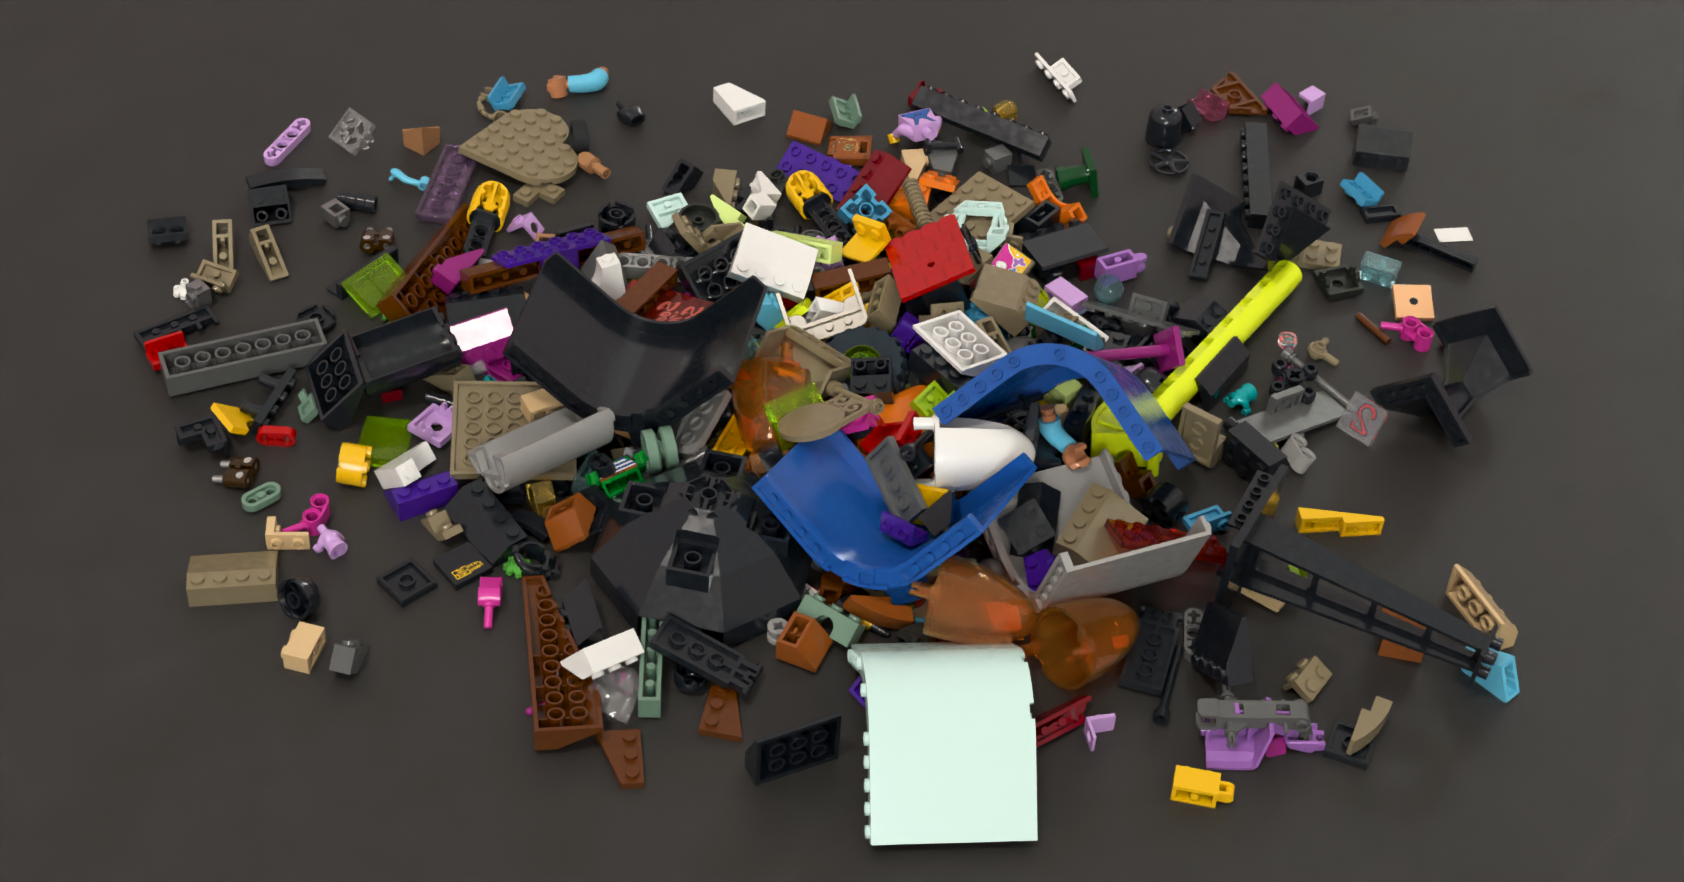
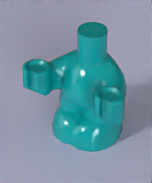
M1245 383L1235 392H1231L1223 398V402H1226L1231 408L1236 405H1242L1241 414L1247 416L1252 412L1249 403L1257 398L1256 388L1250 383Z

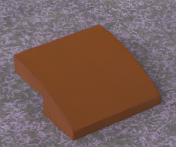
M1424 212L1411 213L1393 220L1388 226L1380 244L1386 248L1398 240L1403 245L1416 235L1426 214Z

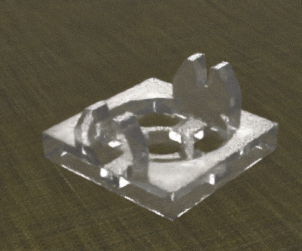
M349 107L328 137L356 156L361 148L363 150L370 148L368 142H374L371 133L376 125ZM361 122L364 126L362 134L358 133V126ZM353 126H354V127H355L354 133L351 134V135H348V133H349L348 129H349L350 127L353 128ZM356 137L358 139L354 144H346L350 138Z

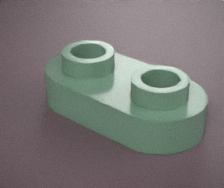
M266 482L248 491L241 498L242 508L247 512H256L278 501L281 498L280 485L275 482Z

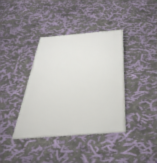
M1467 227L1434 229L1439 242L1473 241Z

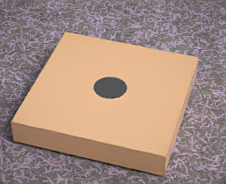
M1392 285L1395 321H1403V318L1406 316H1414L1419 321L1434 320L1430 285Z

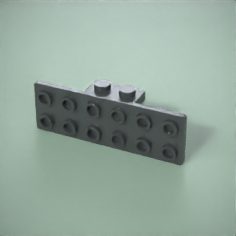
M1133 292L1129 310L1098 301H1082L1081 303L1082 306L1087 307V311L1103 312L1105 316L1115 318V316L1121 317V320L1125 322H1139V326L1150 328V326L1156 327V330L1160 332L1172 326H1179L1182 338H1185V336L1192 338L1193 335L1200 334L1199 330L1166 321L1170 302Z
M1298 385L1270 395L1265 411L1237 420L1236 425L1247 421L1273 444L1290 438L1293 433L1301 434L1345 418L1349 413L1323 390L1316 392L1313 403L1304 404L1301 400L1305 389Z

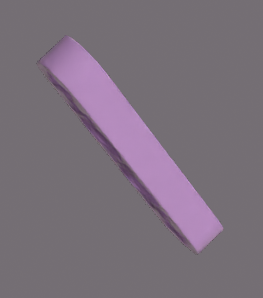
M307 118L296 119L264 151V163L268 166L280 164L310 133V121Z

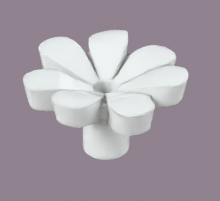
M184 278L181 280L180 285L174 286L173 296L175 298L180 297L181 300H186V284L189 283L188 279Z

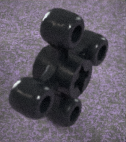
M1282 358L1275 359L1271 366V372L1275 376H1282L1283 381L1272 382L1269 387V395L1301 385L1305 389L1301 402L1304 404L1313 403L1316 397V390L1312 386H1305L1304 381L1315 380L1318 374V367L1314 363H1307L1302 370L1298 368L1288 369L1286 360Z

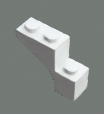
M757 171L755 179L749 185L751 186V194L742 209L752 220H766L767 217H771L782 194L762 171Z

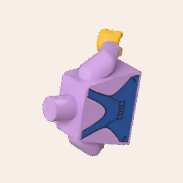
M930 108L898 115V127L893 133L887 135L889 143L899 142L900 136H906L913 142L923 141L926 138L932 141L940 133L942 118L935 116Z

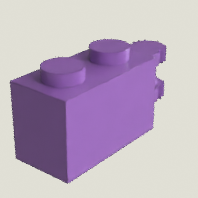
M1130 249L1098 257L1096 259L1094 276L1103 287L1135 278L1137 273L1145 270L1146 266L1143 262L1147 261V254H1134Z

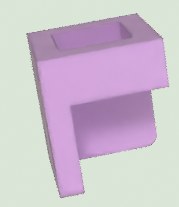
M1312 85L1299 93V97L1308 103L1307 113L1309 115L1323 108L1326 93Z

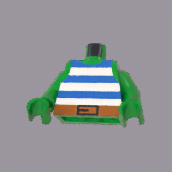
M642 449L640 452L633 454L632 456L635 460H631L628 456L612 460L616 472L607 478L598 477L597 471L585 474L588 486L595 484L601 491H605L606 495L611 499L625 491L629 480L643 482L641 474L646 471V461L649 460L645 451Z

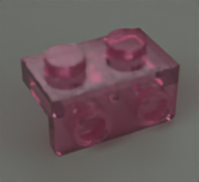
M1200 88L1197 97L1187 101V103L1193 101L1199 114L1206 116L1205 119L1211 122L1225 119L1230 106V102L1205 88Z

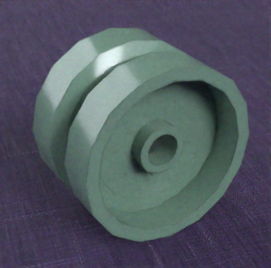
M670 425L660 426L657 436L651 428L640 431L641 447L649 459L646 461L647 472L650 476L661 473L662 463L667 471L679 467L678 448Z

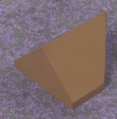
M439 126L402 129L404 146L423 156L441 143Z

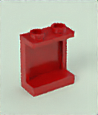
M916 410L909 411L904 421L884 423L879 416L880 419L876 421L877 427H874L862 439L861 447L868 455L887 436H894L899 448L905 443H912L923 431L914 430V417L920 416Z

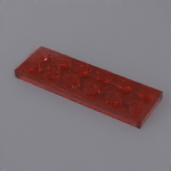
M1107 519L1104 525L1120 548L1133 550L1182 538L1188 533L1176 528L1166 529L1158 525L1148 526L1140 522H1126L1122 519ZM1211 535L1194 560L1225 565L1228 553L1218 542L1217 537Z

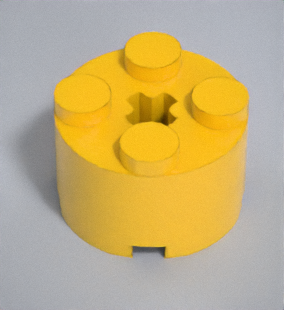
M348 442L342 443L338 459L339 465L336 472V483L366 488L368 475L365 474L370 471L371 460L369 459L372 454V446Z

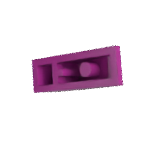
M481 248L448 258L442 265L438 263L432 270L434 275L430 281L450 295L461 282L459 270L475 266L485 250Z

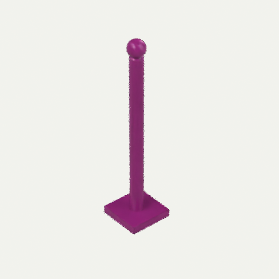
M1172 326L1154 334L1155 345L1086 351L1107 361L1157 357L1159 370L1163 373L1186 364L1179 326Z

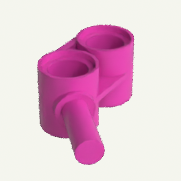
M1406 316L1400 324L1383 321L1380 323V329L1399 331V336L1402 340L1414 341L1413 348L1419 352L1430 350L1434 332L1419 321L1418 318Z
M323 493L313 495L310 498V508L303 512L300 523L281 529V532H300L304 530V532H309V536H318L320 533L317 527L321 524L326 525L331 516L329 497Z
M480 577L478 606L485 608L484 629H492L493 609L496 606H501L503 577Z

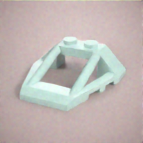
M965 200L954 208V213L952 214H955L956 218H958L957 221L960 228L962 227L961 224L965 223L967 215L993 217L987 233V240L975 239L980 249L991 253L1006 239L1009 233V225L1007 224L1002 202Z

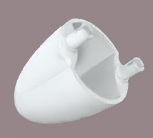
M935 413L932 417H914V430H933L934 476L933 478L916 479L915 482L917 484L948 490L954 488L956 491L972 490L1023 452L1034 462L1036 452L1031 440L1022 432L1008 425L960 417L955 418L947 425H943Z

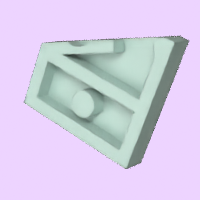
M680 192L649 201L646 207L658 228L661 227L667 230L674 224L671 216L676 212L679 213L681 208L688 204Z

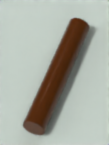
M1361 312L1356 315V319L1386 345L1391 342L1392 339Z

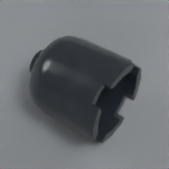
M1159 104L1151 110L1145 131V140L1149 145L1154 148L1157 145L1171 149L1178 146L1183 123L1180 110L1170 104Z

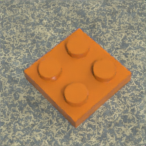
M931 170L924 172L919 177V185L952 193L960 185V180H956L955 176H938V172Z

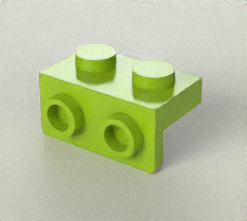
M934 380L909 406L914 411L916 410L920 417H932L935 413L932 408L953 394L955 390L948 395Z

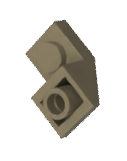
M437 508L425 513V518L420 520L437 541L447 540L463 531L460 523L452 525L446 510L438 511Z

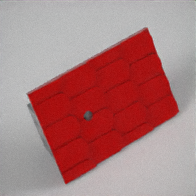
M955 214L944 216L937 222L928 223L919 230H912L901 238L891 239L886 245L885 249L903 303L922 296L930 314L931 304L962 301L964 302V310L971 308L960 278L976 272Z

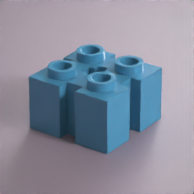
M865 184L852 199L850 198L837 211L836 215L845 224L850 222L854 226L852 218L855 214L882 222L889 216L892 210L883 200L878 203L874 198L877 194ZM854 226V228L852 229V231L856 234L857 231L855 230V226Z

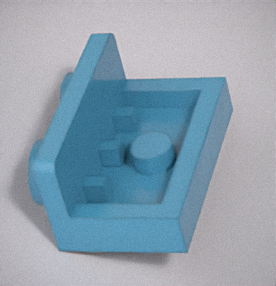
M503 76L499 78L487 98L494 111H509L515 107L519 98L522 97L526 86L524 82L508 84Z
M1359 172L1355 180L1343 179L1340 183L1344 192L1348 196L1353 197L1356 200V204L1361 207L1378 205L1384 195V191L1363 172Z
M1217 504L1182 517L1181 522L1189 532L1197 518L1204 515L1206 521L1211 525V533L1230 527L1227 526V523L1232 513L1231 511L1223 512Z

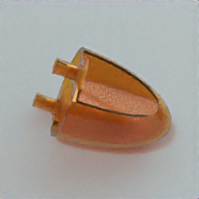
M789 342L781 343V358L764 357L742 362L735 381L731 385L736 424L749 454H758L759 447L777 439L780 447L789 444L790 441L784 440L779 435L778 423L790 411L809 403L811 373L808 369L801 368L800 363L793 360L794 345L792 343L790 347Z
M952 555L941 564L934 585L922 582L921 580L919 583L913 581L911 587L917 588V590L910 589L909 595L928 599L929 602L923 635L967 644H1002L1026 637L1037 625L1038 615L1036 609L1023 591L996 572L957 555Z
M1101 597L1074 599L1042 609L1032 623L1031 642L1019 647L1025 650L1024 659L1034 655L1035 658L1041 661L1043 673L1054 684L1064 689H1078L1107 673L1128 654L1138 638L1140 620L1136 611L1131 606L1119 600Z

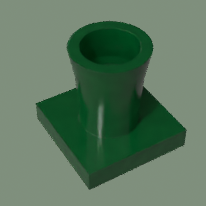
M1083 147L1081 148L1082 164L1055 167L1056 180L1061 192L1075 186L1087 184L1091 198H1098L1097 170L1089 148Z

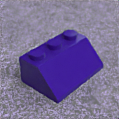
M444 471L413 481L405 487L386 490L384 495L401 522L424 514L432 509L445 507L457 494L458 484L453 477H450V471Z

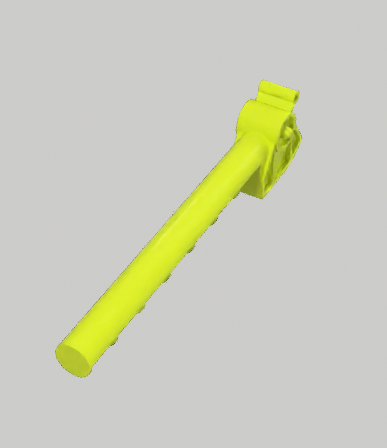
M1288 260L1279 261L1272 268V271H1269L1185 359L1186 364L1176 368L1152 393L1170 421L1180 412L1186 402H1189L1198 392L1195 378L1233 336H1237L1244 343L1301 283L1302 273L1296 264ZM1104 401L1096 409L1091 420L1090 458L1099 456L1103 449L1108 450L1109 454L1113 456L1114 461L1125 452H1132L1137 466L1147 467L1146 470H1151L1153 477H1157L1159 474V462L1163 458V452H1159L1148 461L1144 460Z

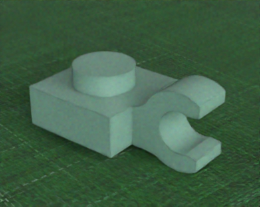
M303 388L298 393L301 401L298 411L301 421L308 424L318 415V409L313 393L311 392L308 395Z

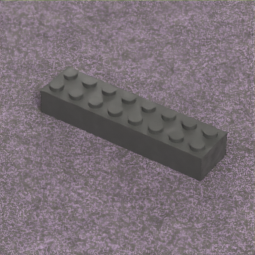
M318 318L162 351L158 352L163 379L170 397L260 377L262 372L269 375L287 371L289 367L293 369L304 367L327 346V342Z

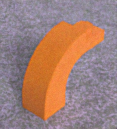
M1043 175L1037 176L1027 184L1034 198L1032 200L1034 204L1048 200L1061 208L1059 223H1067L1072 218H1079L1081 221L1088 218L1080 202L1066 204L1059 201L1052 194Z

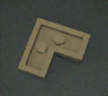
M526 183L513 194V201L529 207L538 198H541L555 205L565 196V189L555 184L552 185V183H541V185Z

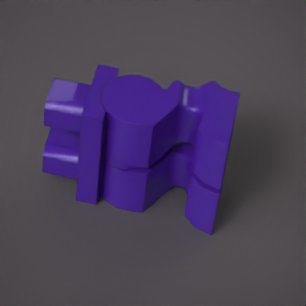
M907 310L896 323L891 337H895L900 342L901 347L904 348L907 345L905 351L910 354L912 349L926 341L912 328L914 324L919 323V319Z

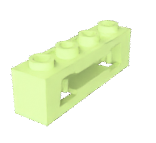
M777 230L772 231L818 249L815 262L833 264L842 261L843 242Z

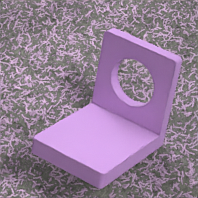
M530 212L525 215H517L506 230L509 233L524 227L535 241L536 233L532 231L531 223L537 226V233H542L545 229L533 213Z
M1115 713L1086 717L1083 731L1090 751L1095 749L1097 738L1095 733L1114 730Z

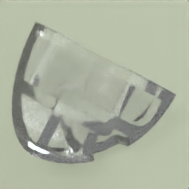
M621 666V668L611 673L608 670L604 671L605 675L594 679L593 683L588 686V689L591 693H593V690H598L601 711L623 723H627L636 702L639 677L636 669Z

